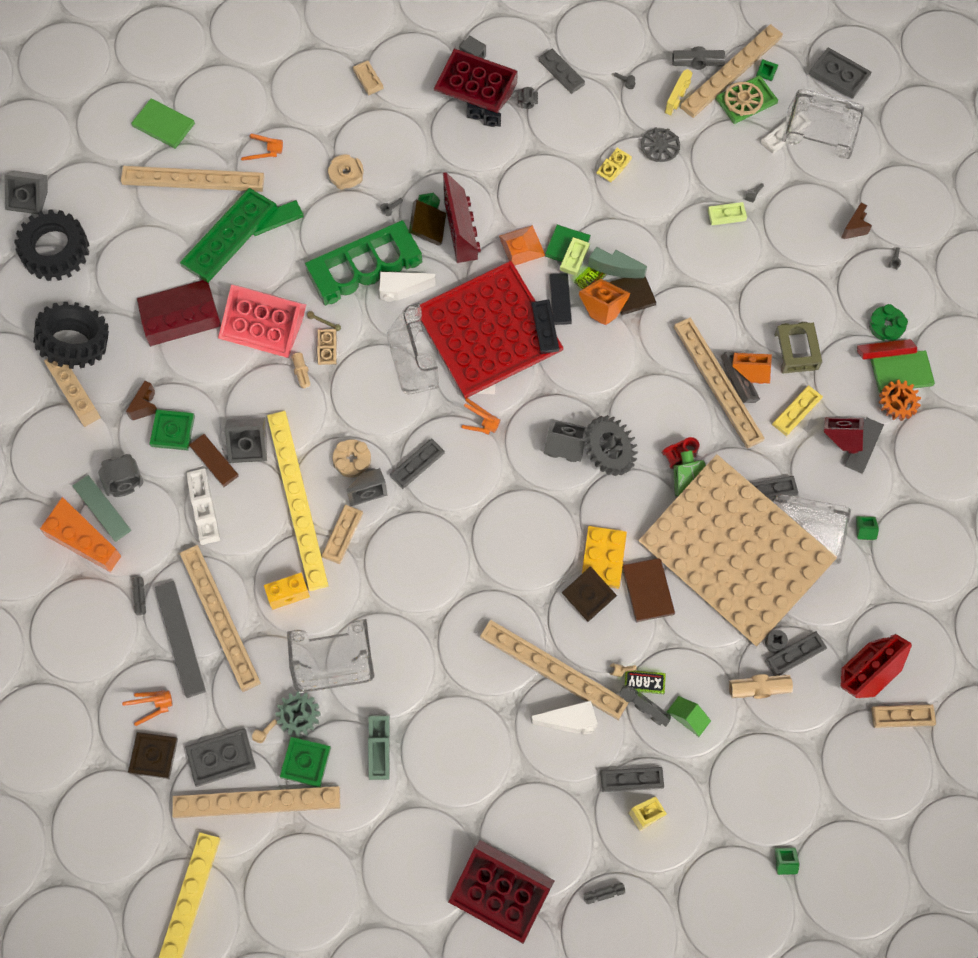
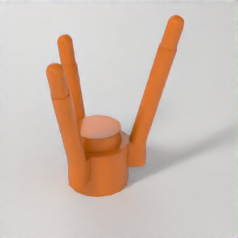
M251 133L249 135L250 138L267 142V151L271 153L242 157L241 160L277 157V154H282L283 140Z
M466 398L465 401L470 405L465 403L464 407L484 418L482 422L484 428L462 425L461 428L483 432L488 435L490 431L495 433L501 419H498Z
M170 690L134 693L135 697L148 698L122 702V705L126 706L154 701L155 707H160L159 710L134 723L135 726L161 713L169 712L168 707L173 706Z

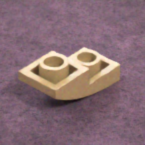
M336 329L318 330V365L337 364Z

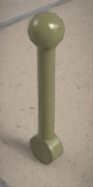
M309 311L307 313V317L309 319L314 318L326 325L333 327L334 329H336V331L341 330V326L339 324L335 325L329 321H326L314 315V312Z

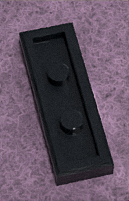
M568 273L550 274L554 324H572Z
M550 299L531 302L541 354L559 352Z

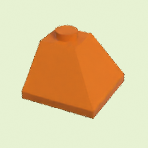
M533 225L499 235L508 260L512 261L514 266L545 256Z
M600 278L579 291V296L590 317L601 324L607 325L617 318L630 293Z

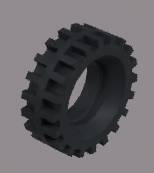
M53 209L48 210V214H43L42 211L38 212L39 216L36 218L32 215L28 217L30 222L27 224L23 222L21 224L23 230H17L16 235L19 239H15L14 242L17 247L15 250L31 275L35 273L38 279L45 276L47 281H51L52 277H56L59 281L62 280L61 276L67 275L69 278L72 276L70 272L81 270L79 264L86 263L84 256H89L87 247L90 245L78 219L74 220L70 213L65 216L62 210H59L58 214H56ZM54 231L66 234L68 242L61 252L50 256L37 253L35 245L42 235Z
M63 302V305L59 306L57 303H53L52 308L46 306L44 313H38V318L35 320L33 343H35L36 351L40 350L42 358L48 357L47 362L49 363L55 361L59 367H62L63 364L69 365V369H74V365L85 368V364L88 363L92 366L95 364V359L100 361L102 354L105 355L109 325L105 323L104 316L99 317V312L97 310H89L90 306L88 305L81 307L77 302L74 305ZM72 330L85 335L88 341L82 344H70L56 339L53 335L59 331Z

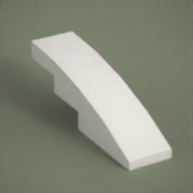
M206 469L187 472L190 498L200 543L204 545L220 541Z

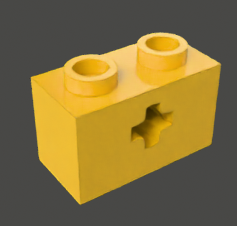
M302 572L264 585L272 610L310 597Z

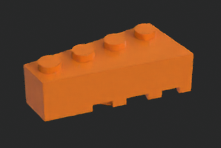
M63 497L40 528L49 539L109 572L113 570L121 558L117 549Z

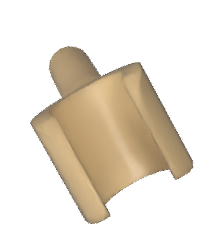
M612 663L610 667L614 668V672L610 673V675L622 677L624 672L634 671L637 667L636 665L625 667Z
M274 719L263 731L256 729L252 734V740L257 743H263L269 731L277 724V721Z

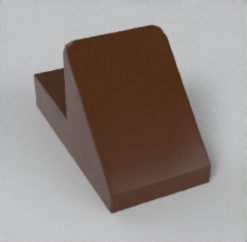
M860 203L841 238L848 239L864 236L869 233L872 225L864 221L867 215L865 212L866 204Z
M143 382L126 410L131 420L156 414V406L150 403L155 395V390L150 382Z

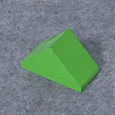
M680 696L677 697L667 710L668 714L698 737H700L711 722L697 703Z

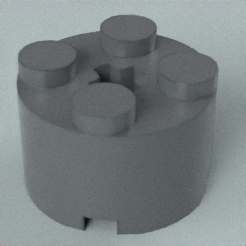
M125 454L114 460L106 459L101 463L102 467L99 469L98 474L107 496L109 494H113V497L126 496L135 492L134 488L136 486L140 488L143 485V478L136 460L130 454Z

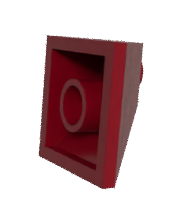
M825 417L824 433L842 451H847L851 454L863 451V418Z

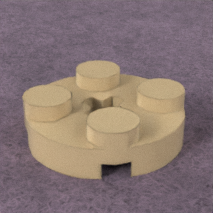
M344 154L335 157L331 161L332 164L328 167L330 181L338 189L351 188L363 181V165L358 158ZM344 169L350 171L348 174H343Z
M346 440L337 444V448L333 452V463L343 476L350 478L358 477L370 467L371 454L366 443L358 440ZM350 455H354L355 457H357V459H354L353 462H350V460L347 459V457H349Z

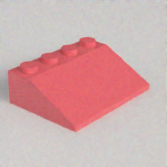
M231 285L218 338L289 358L302 324L307 304L239 285Z

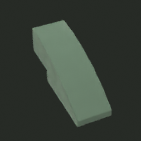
M597 246L590 255L588 267L624 278H644L648 267L618 250L610 254Z
M390 714L369 715V780L390 779Z

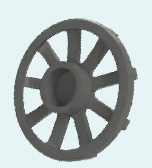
M655 127L644 134L641 148L649 159L656 162H667L678 155L680 141L679 137L670 129ZM659 132L665 133L662 138L660 137ZM652 133H655L657 139L653 138V137L650 136V135H651ZM668 134L673 137V138H670V139L666 140V137H667ZM646 138H647V139L653 141L654 143H644V142H645V140H646ZM676 141L677 146L668 143ZM653 146V149L647 153L645 147ZM667 148L675 149V154L672 155ZM655 151L659 153L658 159L651 157ZM666 152L669 158L661 159L662 153Z

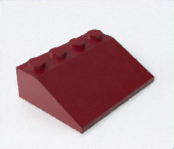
M454 48L434 87V91L498 113L509 100L517 85L518 71Z
M445 172L443 173L444 205L456 262L478 260V253L481 252L480 243L476 242L475 239L477 237L476 226H472L474 215L473 211H469V207H471L470 197L466 196L465 189Z
M204 280L137 298L141 322L150 347L221 327L210 285Z
M480 840L474 847L448 903L524 944L555 880Z

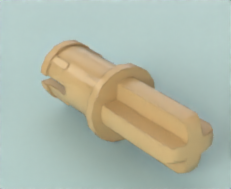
M300 352L295 353L291 356L295 367L294 374L297 375L301 388L305 389L310 386L307 373L309 369L305 365L303 354Z

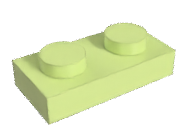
M743 202L709 206L707 210L711 226L742 222L747 219Z
M573 237L560 266V271L577 276L589 250L590 243Z

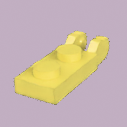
M685 69L679 77L667 101L665 114L671 116L674 109H678L681 101L679 98L684 97L691 83L693 73L690 70Z

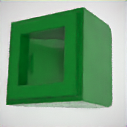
M762 59L756 76L760 75L763 79L772 81L778 69V64Z
M434 192L419 195V201L437 209L439 208L440 199Z
M856 516L857 538L860 540H876L879 532L876 517Z
M775 848L777 874H798L800 863L796 848Z

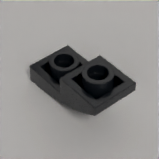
M467 103V118L474 120L484 119V125L501 127L500 112L496 113Z

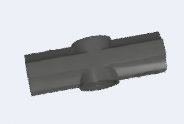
M697 46L691 50H673L672 53L673 66H692L695 70H701L706 66H724L725 64L724 50H705L704 47Z

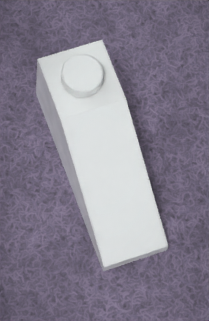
M381 272L380 300L387 302L399 301L436 286L435 274Z
M591 701L537 714L531 718L533 725L572 733L582 732L583 735L594 732L598 725Z

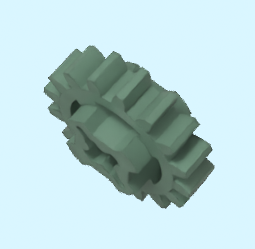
M297 692L295 697L289 693L288 700L282 698L284 704L277 705L281 711L275 714L276 717L281 718L277 723L278 725H283L281 727L282 731L284 732L288 729L289 736L295 732L297 737H300V732L307 736L308 729L314 731L313 724H319V720L316 717L321 716V713L316 711L320 708L318 703L313 704L315 702L314 697L308 699V693H305L302 697L300 692ZM307 704L311 708L312 715L306 712ZM301 711L302 716L298 715L296 718L294 713ZM285 714L290 717L289 724L285 720Z

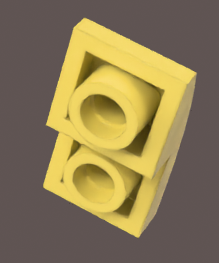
M616 148L610 158H606L596 173L611 183L624 170L632 157L621 149Z

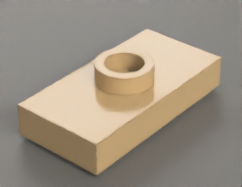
M368 60L353 67L354 73L368 96L384 89L382 82Z

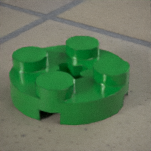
M891 304L877 308L869 320L871 333L883 341L885 339L896 341L901 338L908 324V319L903 312ZM885 321H890L892 326H886Z

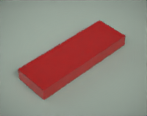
M911 339L857 345V352L864 360L917 353V346Z

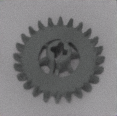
M608 415L604 417L599 416L597 419H593L588 424V429L585 430L586 437H584V441L587 442L585 448L589 450L587 455H591V462L595 461V467L600 466V471H606L607 475H623L635 466L633 462L637 460V458L632 457L638 454V451L632 450L637 447V444L633 445L630 443L635 437L628 438L632 430L624 432L627 424L620 427L621 420L614 422L615 417L609 418Z

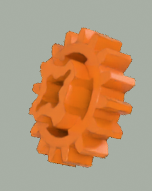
M897 380L895 384L891 381L888 386L885 385L882 389L883 392L879 394V397L882 399L878 403L884 405L881 411L886 410V416L893 415L892 420H895L897 417H899L900 421L904 420L905 417L910 419L912 415L918 412L917 409L921 406V404L917 403L921 400V397L916 396L919 391L912 389L914 387L913 384L907 386L906 380L902 384L900 380Z

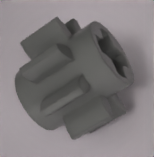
M524 87L521 92H518V104H522V107L525 109L533 108L534 104H538V92H534L532 87Z

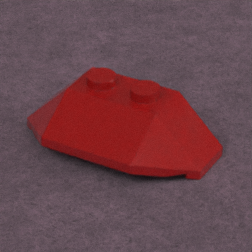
M897 634L869 642L841 668V688L855 698L875 697L903 670L912 647L911 642Z

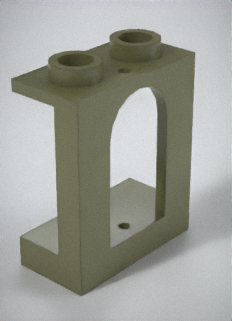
M800 322L791 325L784 323L777 326L774 335L775 337L778 336L783 359L781 365L782 374L819 370L822 358L814 322ZM806 334L811 356L793 358L789 335Z

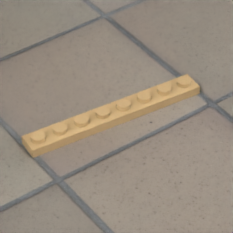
M770 24L687 98L680 108L694 118L717 95L721 94L782 38L783 33Z
M123 166L121 183L122 185L247 191L248 188H251L254 191L263 192L265 176L264 173Z
M691 317L674 325L675 331L746 448L748 449L763 442L764 436Z
M196 545L181 552V558L241 691L245 692L260 685L261 682L199 546Z
M492 620L489 621L480 636L482 640L586 702L591 701L593 706L618 721L629 704L624 698L622 699L619 695Z
M340 787L173 796L172 817L189 818L340 809Z

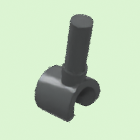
M615 72V77L626 82V88L634 89L636 83L633 75L626 77Z
M761 183L754 192L748 190L745 200L753 203L758 192L764 187V184Z
M399 198L391 204L383 203L380 209L382 212L388 209L385 215L391 216L392 209L403 202V199Z
M899 247L895 249L894 257L888 264L889 268L892 266V263L897 264L896 270L901 265Z

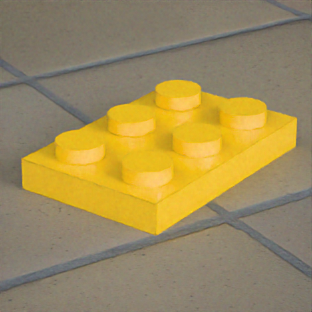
M588 526L582 573L591 566L610 588L619 589L627 532Z

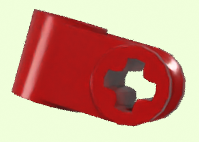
M688 437L666 447L661 452L668 459L671 469H674V465L683 463L681 452L689 451L686 449L687 446H692L695 449L692 451L693 457L697 456L700 444L696 438Z

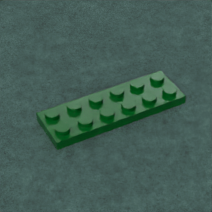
M248 188L180 262L181 266L209 283L278 208L276 203Z

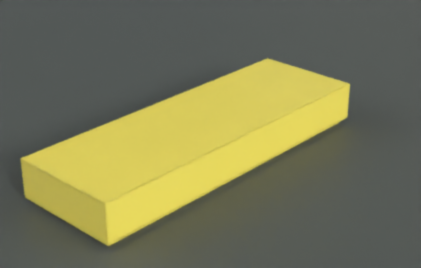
M808 385L772 425L787 437L820 402L823 396Z

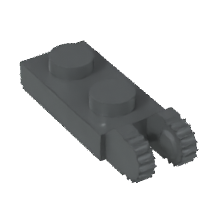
M629 685L622 687L620 691L622 699L624 698L626 702H634V706L640 712H647L651 715V719L660 726L663 724L665 727L669 724L671 720L670 714Z

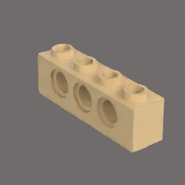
M48 359L44 360L83 426L86 427L100 419L99 413L72 369H69V365L63 364L62 367H59L55 361L49 363L47 362Z

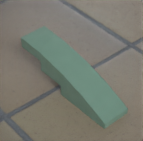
M89 475L73 485L75 491L115 542L132 531Z

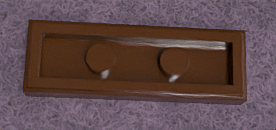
M205 434L189 444L190 448L223 487L239 477L238 473Z

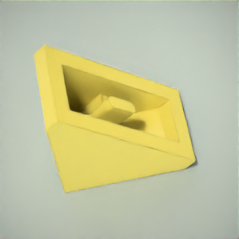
M655 796L631 808L629 815L639 831L666 816L667 813Z

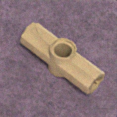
M765 674L755 675L748 679L730 680L729 692L731 698L753 697L761 699L776 694L792 693L793 682L790 675L770 677Z

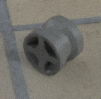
M781 630L771 631L765 640L767 650L772 653H778L783 650L788 642L787 635Z

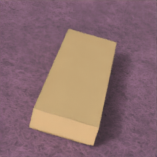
M348 505L344 506L323 551L322 558L341 564L361 520L363 511Z
M933 704L873 706L871 708L874 728L936 725Z

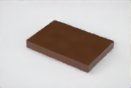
M660 558L622 566L636 623L675 615Z

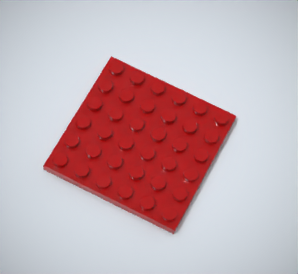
M512 261L414 307L416 314L465 399L563 351V346L558 339L559 352L541 354L531 302L536 301Z

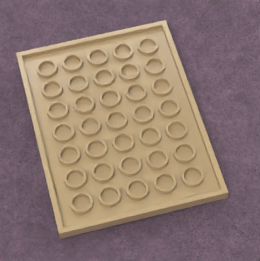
M717 454L638 540L756 647L837 559L833 553Z

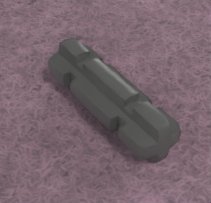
M134 577L132 579V586L134 587V613L136 615L146 614L144 580L142 577Z
M620 882L614 884V886L610 885L596 889L595 892H585L584 899L586 904L595 903L596 900L602 901L612 898L614 895H623L625 887Z

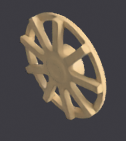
M737 82L726 90L724 101L730 111L740 114V116L755 114L762 107L763 94L752 83ZM742 84L749 85L750 87L748 90H743ZM738 85L740 92L737 93L732 88ZM752 88H755L758 93L751 95L750 91ZM730 92L736 97H728V93ZM760 96V102L752 100ZM729 101H737L734 105L729 103ZM750 103L758 106L755 109H753ZM741 105V111L735 109V107ZM746 105L750 111H744V106Z

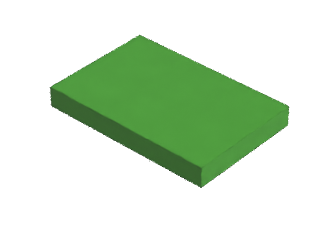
M760 75L746 81L756 85L763 94L762 107L755 114L778 103L777 97ZM742 84L743 90H748L750 87L749 85ZM738 86L732 88L735 92H740ZM752 88L750 93L751 95L758 93V91L755 88ZM725 92L716 96L717 102L733 124L755 115L740 116V114L730 111L724 101ZM728 93V97H736L732 93ZM760 96L752 100L760 102ZM729 101V103H730L731 105H734V104L737 102V101ZM750 103L753 109H755L758 106ZM738 105L735 109L741 111V105ZM745 105L744 111H750L748 107Z
M151 98L131 124L132 127L176 149L195 122L193 119Z
M926 350L917 351L915 354L871 359L879 393L883 392L882 389L885 385L888 386L891 381L895 384L897 380H900L901 384L906 380L907 386L913 384L914 387L912 389L931 387L935 384Z

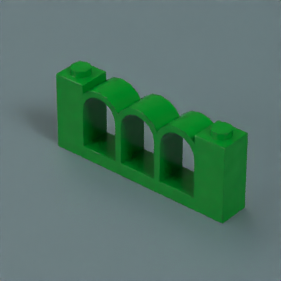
M401 220L305 262V267L323 304L326 306L336 303L341 299V295L346 296L354 293L358 289L359 283L368 286L377 283L380 280L381 272L399 273L404 266L406 270L415 268L423 263L419 247L409 233L406 224ZM391 242L399 259L393 263H385L379 258L375 249ZM369 252L376 265V269L371 273H362L356 268L352 259ZM344 262L347 263L354 276L350 282L345 284L336 282L329 271L330 268Z

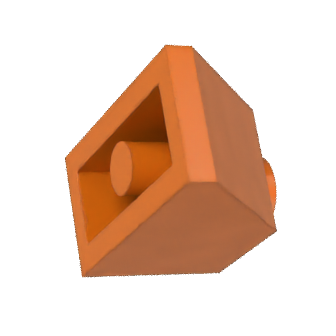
M734 353L733 367L751 383L770 384L772 354Z

